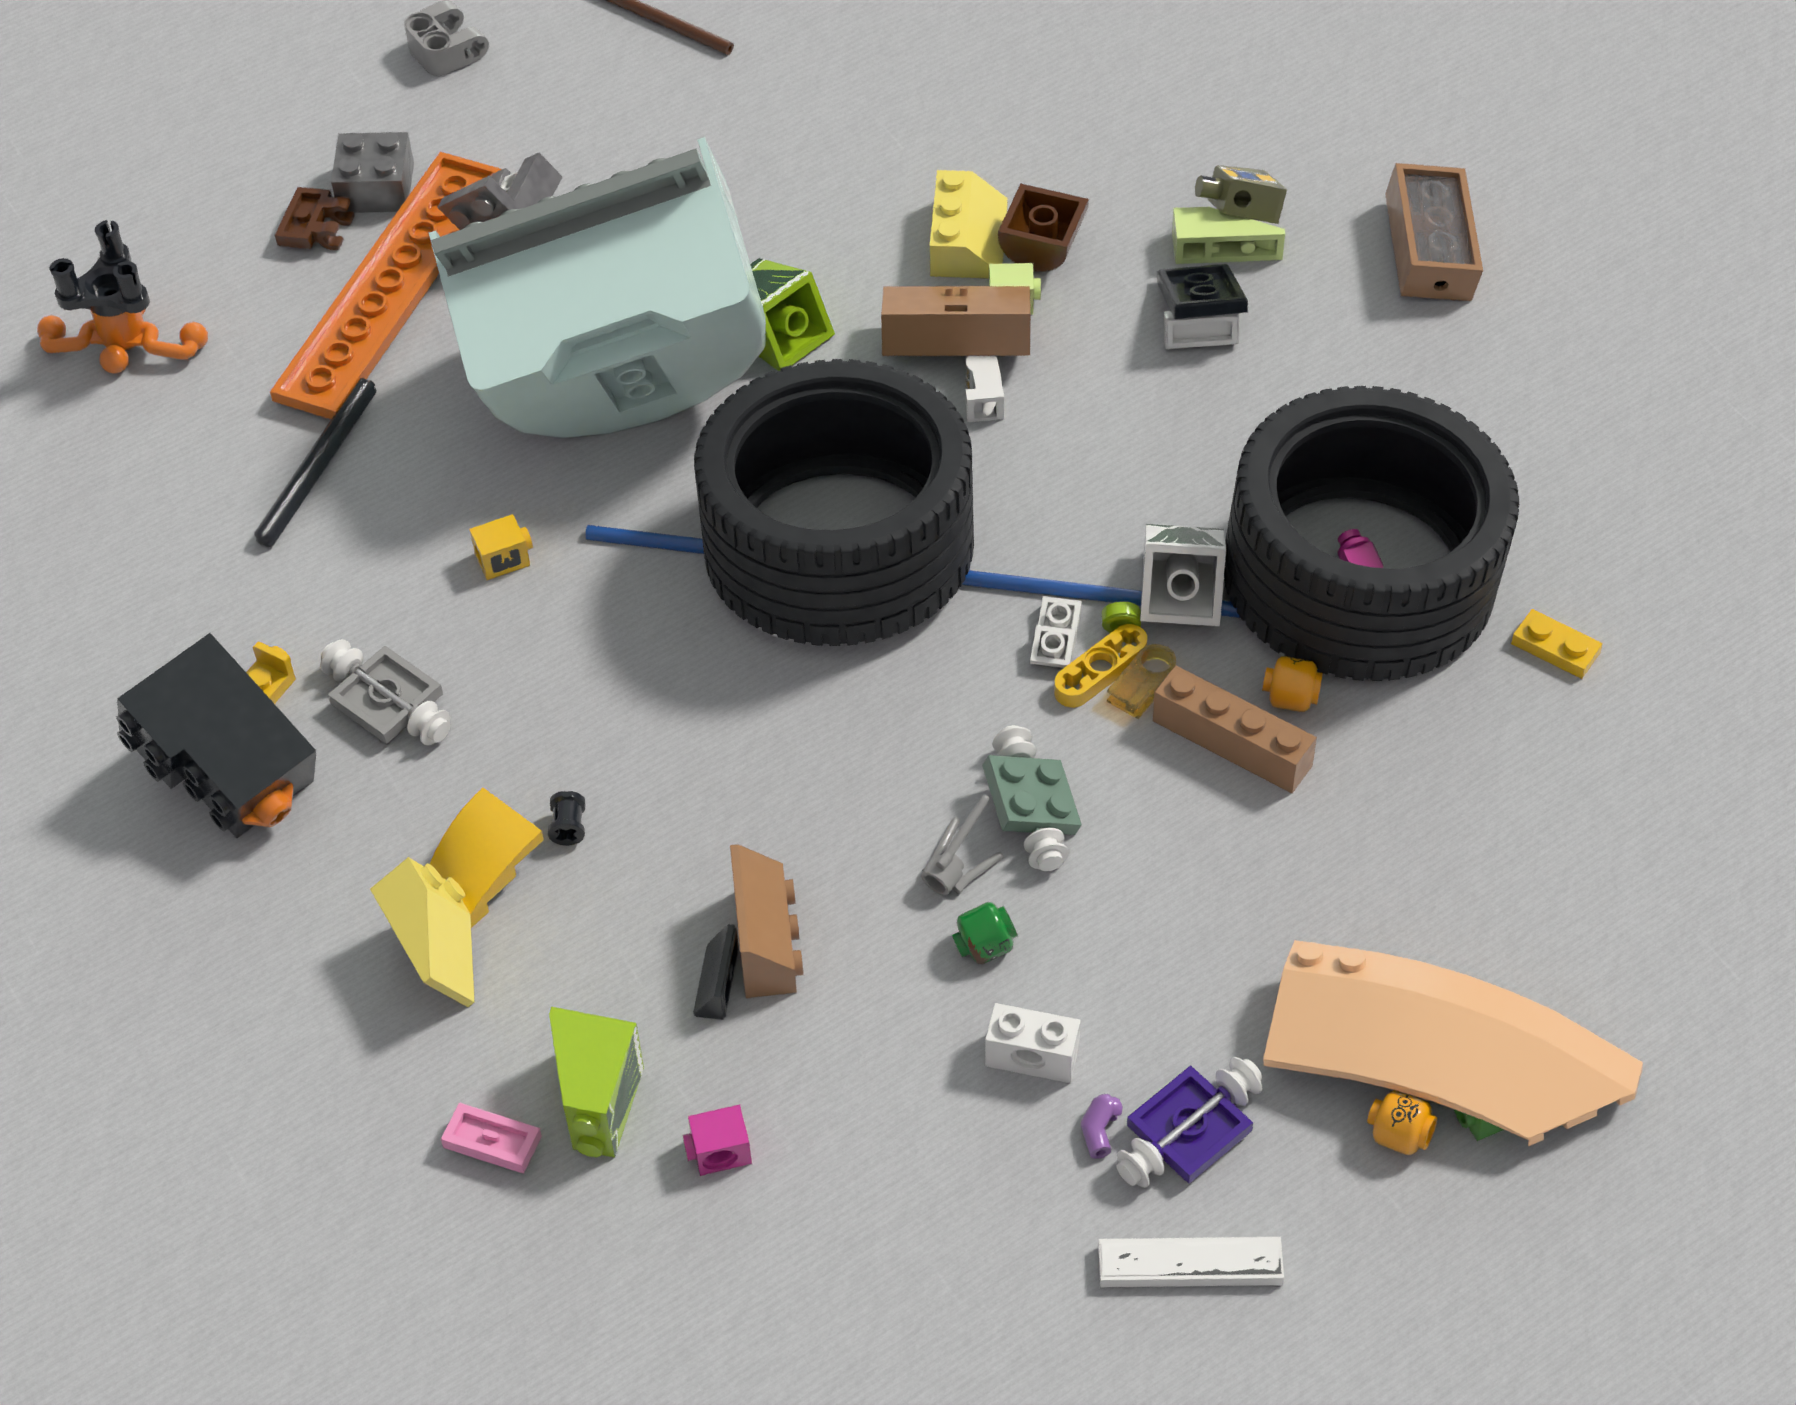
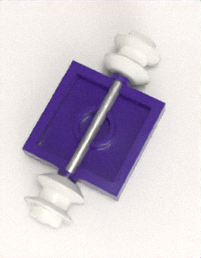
M1233 1057L1229 1062L1230 1072L1225 1069H1218L1215 1073L1218 1088H1215L1191 1065L1127 1117V1126L1139 1138H1134L1131 1142L1132 1153L1125 1150H1120L1117 1153L1119 1162L1117 1170L1120 1176L1131 1186L1137 1184L1142 1188H1146L1150 1184L1148 1177L1150 1172L1157 1176H1161L1164 1173V1160L1190 1184L1252 1132L1253 1122L1234 1104L1245 1106L1248 1103L1246 1092L1259 1094L1262 1091V1074L1258 1067L1248 1059L1242 1060L1238 1057Z

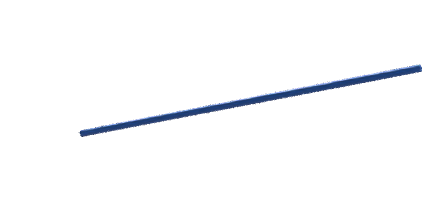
M587 525L585 538L590 541L704 554L702 538ZM969 570L968 574L965 575V580L962 584L1110 603L1131 602L1141 606L1142 590ZM1222 600L1221 616L1240 618L1236 612L1237 608L1233 607L1231 601Z

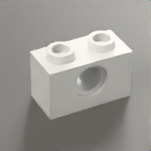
M995 1003L985 1039V1066L1071 1083L1080 1044L1081 1020Z

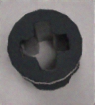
M560 791L550 797V810L553 812V819L548 827V837L552 842L569 846L578 844L584 839L585 828L581 824V817L585 811L586 804L585 797L580 793Z

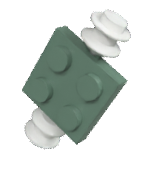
M1015 725L1007 726L992 741L994 750L998 752L997 756L988 755L982 764L1002 831L1032 832L1024 841V849L1031 853L1028 858L1030 866L1042 871H1053L1059 868L1069 856L1068 847L1062 844L1064 834L1075 835L1082 826L1061 760L1034 758L1037 750L1035 745L1031 743L1032 734L1030 730Z

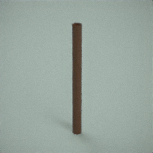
M606 0L726 55H729L733 50V42L639 0Z

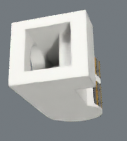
M968 356L966 358V386L968 389L965 390L967 423L1004 419V392L997 357Z

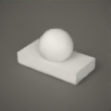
M1164 311L1165 349L1239 344V313L1174 319L1171 311Z

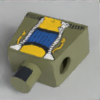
M1217 165L1214 168L1212 177L1200 175L1197 178L1195 184L1196 197L1208 198V201L1221 213L1269 223H1279L1287 189L1265 170Z

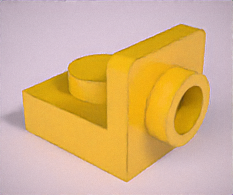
M258 641L253 646L256 661L246 673L275 704L296 680L291 658L282 648L278 646L270 647Z

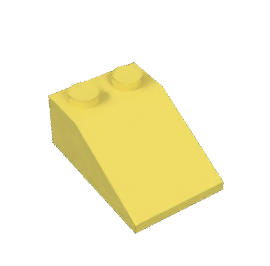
M408 857L371 887L370 890L423 983L469 1007L475 1001L471 916L462 901L465 893L460 885L451 877L445 880L430 864L423 866Z

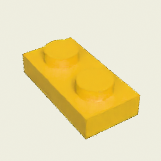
M1534 609L1530 610L1514 632L1511 641L1512 645L1583 679L1600 655L1603 645L1602 642Z

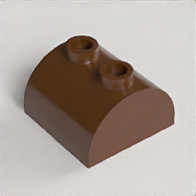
M1020 183L998 230V241L1002 251L1014 263H1033V271L1046 272L1057 269L1064 263L1088 210L1089 199Z

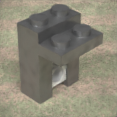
M538 152L525 158L519 171L510 174L511 172L504 168L491 176L443 197L437 208L459 230H462L470 223L485 222L501 216L507 210L522 209L537 204L539 200L545 197L553 196L563 176Z

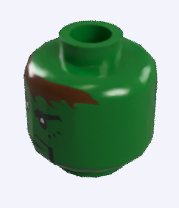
M993 902L983 903L959 915L957 918L959 931L952 934L962 958L970 955L977 964H985L1010 952L1014 944L1013 938L1018 936L1004 906L998 908Z

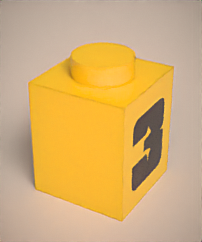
M513 514L469 529L474 554L486 580L530 566L528 550L533 548L532 540L526 526L520 528Z

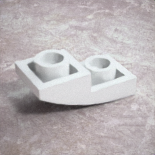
M1043 596L1039 621L1035 629L1030 664L1064 668L1071 663L1080 622L1082 601Z

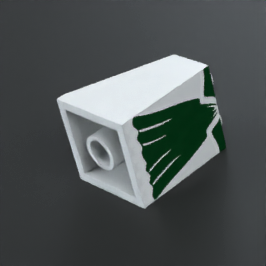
M1146 524L1140 621L1220 626L1226 556L1224 529Z

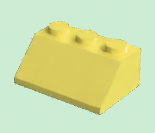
M937 170L930 237V276L989 279V264H1003L1004 252L999 245L998 230L1007 213L1008 198L973 171Z

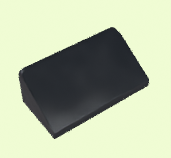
M728 924L706 947L693 1011L696 1017L720 1020L726 1017L739 951L737 928H735V925Z

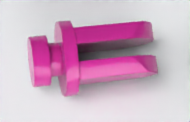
M1358 529L1347 530L1338 537L1340 545L1337 551L1338 559L1357 565L1383 568L1384 564L1374 543L1369 538L1361 536Z

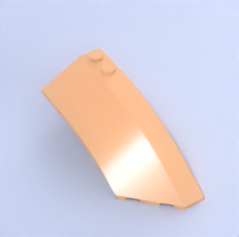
M1294 940L1283 968L1263 1057L1264 1066L1350 1079L1393 1089L1442 1104L1527 1139L1528 1146L1544 1140V1133L1561 1125L1569 1129L1596 1117L1597 1109L1616 1101L1620 1106L1634 1100L1643 1069V1062L1555 1010L1507 989L1466 974L1421 961L1380 952Z

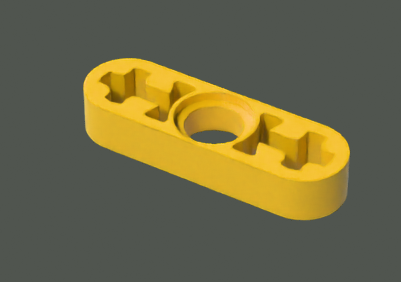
M1134 624L1121 625L1060 670L1055 676L1054 681L1055 699L1065 707L1075 708L1082 706L1142 661L1147 653L1148 640L1144 629ZM1125 642L1127 645L1122 648V643ZM1096 660H1105L1112 667L1107 671H1096L1090 664ZM1080 683V686H1079V689H1078V690H1077L1076 688H1074L1075 686H1077V685Z

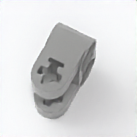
M442 0L430 5L419 12L409 15L404 21L411 55L429 74L434 76H445L457 69L472 64L483 58L489 49L488 39L476 27H468L456 32L464 21V15L450 0Z

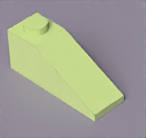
M1213 207L1173 208L1172 240L1175 264L1283 260L1285 229L1253 219L1227 215Z

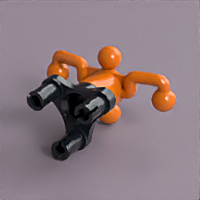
M108 220L96 225L95 234L101 247L99 258L94 266L81 277L77 278L73 262L67 258L57 259L51 263L49 269L56 285L55 297L58 305L64 310L90 309L93 320H89L82 325L77 337L64 338L66 335V325L61 318L54 315L43 317L37 325V333L41 338L40 346L45 352L81 351L90 344H103L106 347L100 353L99 363L106 372L116 374L125 370L128 365L129 356L126 350L136 346H143L144 350L152 355L186 360L193 357L197 350L202 349L206 345L208 332L202 324L197 322L186 323L181 328L179 340L182 345L157 341L159 330L156 325L144 322L142 316L150 303L147 289L140 282L137 266L131 262L127 245L123 244L119 226L115 221L111 220L110 222L112 232L110 231Z

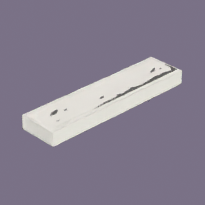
M1281 1237L1099 1239L1100 1288L1283 1285L1284 1283Z

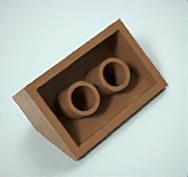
M739 844L730 845L746 998L797 993L795 976H801L804 973L801 950H792L791 940L800 939L797 914H788V905L796 904L793 879L785 880L783 863Z

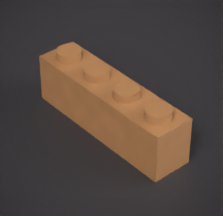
M1178 666L1172 669L1154 693L1153 722L1290 793L1295 791L1313 766L1317 737Z

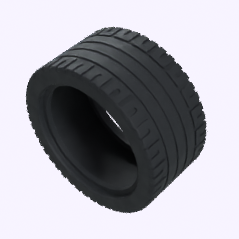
M832 359V361L828 362L816 360L810 364L803 362L798 363L794 367L791 365L783 367L777 372L775 370L766 373L763 378L757 377L750 381L748 386L743 385L736 390V394L732 393L724 400V404L721 403L714 410V414H711L706 421V426L704 425L699 434L700 438L697 440L694 454V470L706 570L710 577V582L721 600H725L728 608L732 611L735 610V614L741 619H747L750 625L757 629L761 627L763 632L770 635L777 634L778 638L785 640L794 639V642L802 644L806 642L817 646H823V644H829V646L847 644V646L858 645V642H865L866 644L875 642L878 638L883 640L893 637L894 633L901 634L908 631L909 627H916L923 623L924 618L929 619L937 613L938 608L942 609L949 602V598H953L957 593L958 587L962 586L965 575L968 574L971 567L974 549L972 444L968 428L961 414L951 401H947L946 396L940 391L936 392V388L928 382L923 383L921 378L915 375L910 376L908 372L901 369L894 370L892 366L884 364L879 366L876 362L870 361L861 363L860 360L849 359V361H843V359ZM834 474H853L879 478L902 487L915 497L905 508L888 518L865 526L839 530H817L791 526L774 520L757 509L765 499L783 487L808 478Z
M1349 386L1337 387V390H1332V388L1321 390L1318 394L1313 392L1305 395L1303 399L1299 397L1289 402V405L1285 404L1278 408L1276 413L1273 412L1267 416L1264 422H1261L1255 428V432L1250 435L1241 453L1225 539L1224 581L1227 594L1230 595L1229 599L1233 607L1237 608L1236 612L1241 620L1246 621L1245 625L1253 633L1256 632L1257 637L1265 644L1269 643L1270 648L1278 654L1283 653L1287 657L1313 661L1316 664L1317 672L1326 675L1331 673L1335 674V677L1346 679V677H1352L1353 680L1364 681V679L1382 681L1386 678L1390 681L1399 680L1402 676H1405V678L1414 677L1419 672L1424 674L1433 671L1434 667L1440 668L1448 664V660L1456 659L1461 655V652H1465L1472 646V643L1478 639L1482 630L1485 629L1491 616L1519 516L1517 482L1514 481L1513 471L1509 467L1505 456L1501 455V450L1495 442L1491 443V438L1484 431L1480 432L1479 427L1472 421L1468 422L1464 415L1457 411L1454 413L1450 407L1442 403L1439 405L1435 403V400L1428 397L1421 398L1418 397V394L1412 392L1403 393L1401 390L1394 388L1386 390L1384 387L1372 386V388H1366V386L1349 388ZM1356 498L1377 501L1404 510L1425 522L1441 537L1450 552L1435 561L1410 568L1385 569L1357 565L1333 557L1310 544L1292 527L1286 516L1307 504L1325 499Z

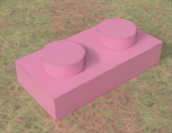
M459 1102L441 1137V1142L445 1149L524 1174L542 1136L538 1127Z

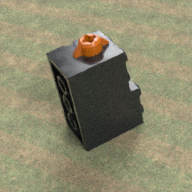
M211 633L204 636L117 698L118 716H116V719L119 723L117 735L122 744L130 752L137 750L145 759L143 764L147 772L157 782L163 780L172 789L185 780L183 786L188 794L197 802L202 799L211 809L209 812L210 817L218 828L222 831L228 829L236 839L255 825L273 827L281 822L291 811L293 796L314 782L317 750Z

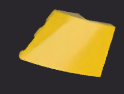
M483 787L462 808L443 835L430 861V865L436 869L442 878L446 880L451 877L463 889L465 897L462 901L470 913L471 928L489 913L487 903L516 877L515 866L544 840L542 830Z

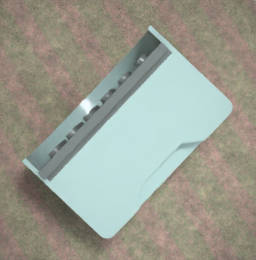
M705 137L697 139L704 163L695 148L669 158L652 160L648 165L632 171L617 172L611 178L594 184H582L576 187L574 191L557 197H545L539 200L537 204L522 209L507 210L499 217L485 222L470 223L462 230L441 237L436 230L429 232L467 380L496 418L522 433L559 438L610 434L660 421L708 400L742 377L764 350L766 336L765 313L729 188Z

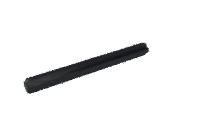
M359 379L254 532L256 541L260 545L273 546L376 394L377 390L372 380Z

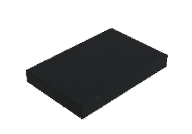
M1227 264L1161 269L1157 271V284L1174 319L1248 313V300Z

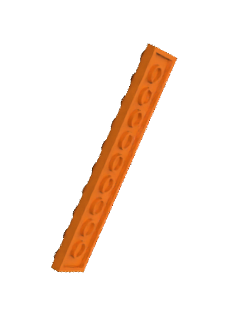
M439 152L270 390L273 402L332 419L359 379H367L439 275L429 232L436 230L441 237L459 231L437 208L442 198L485 177L491 176L502 169Z

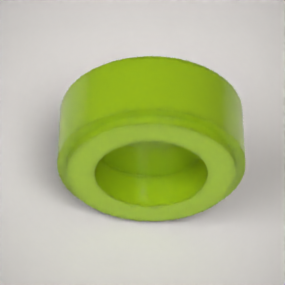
M1114 602L1105 606L1101 611L1102 627L1109 633L1125 624L1141 626V610L1134 603Z

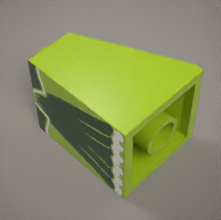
M758 258L750 265L766 319L765 347L759 357L774 369L780 371L783 367L792 366L835 335L812 272Z
M551 1006L549 1018L563 1108L572 1149L578 1150L581 1154L589 1157L604 1155L615 1158L644 1069L637 1024L635 1022Z

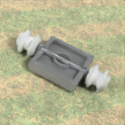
M345 639L332 642L324 648L321 654V671L327 675L333 674V679L340 683L328 694L330 704L385 744H388L406 727L410 735H420V740L424 745L441 742L448 735L451 717L446 710L438 711L435 701L443 695L441 684L385 645L364 664H362V651L358 648L351 649L350 643Z

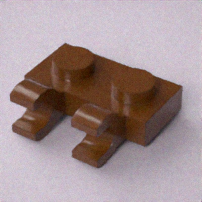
M297 187L275 233L277 245L311 249L314 242H317L326 249L339 250L344 238L336 236L340 225H351L355 216L354 212H347L351 203L350 199L342 196L333 198L331 191L327 189ZM326 217L332 220L324 222Z

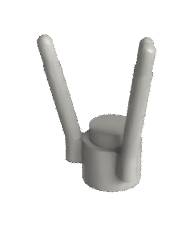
M987 795L981 797L950 843L960 822L957 817L951 820L931 860L922 870V880L934 892L940 895H948L951 890H954L960 894L968 883L1003 858V854L997 852L963 875L964 863L955 855L989 802Z

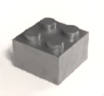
M408 132L338 133L331 185L334 198L342 196L350 199L351 203L347 212H397L410 195L414 168Z

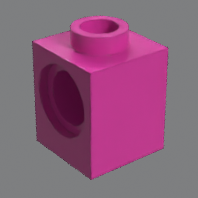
M740 1104L688 1116L690 1133L682 1135L687 1160L696 1159L700 1176L752 1164L750 1143Z

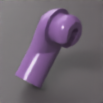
M1101 1094L1095 1097L1081 1120V1129L1090 1157L1094 1159L1106 1157L1111 1153L1112 1149L1105 1127L1109 1121H1115L1117 1116L1122 1114L1123 1110L1121 1101L1117 1097H1111L1109 1094Z

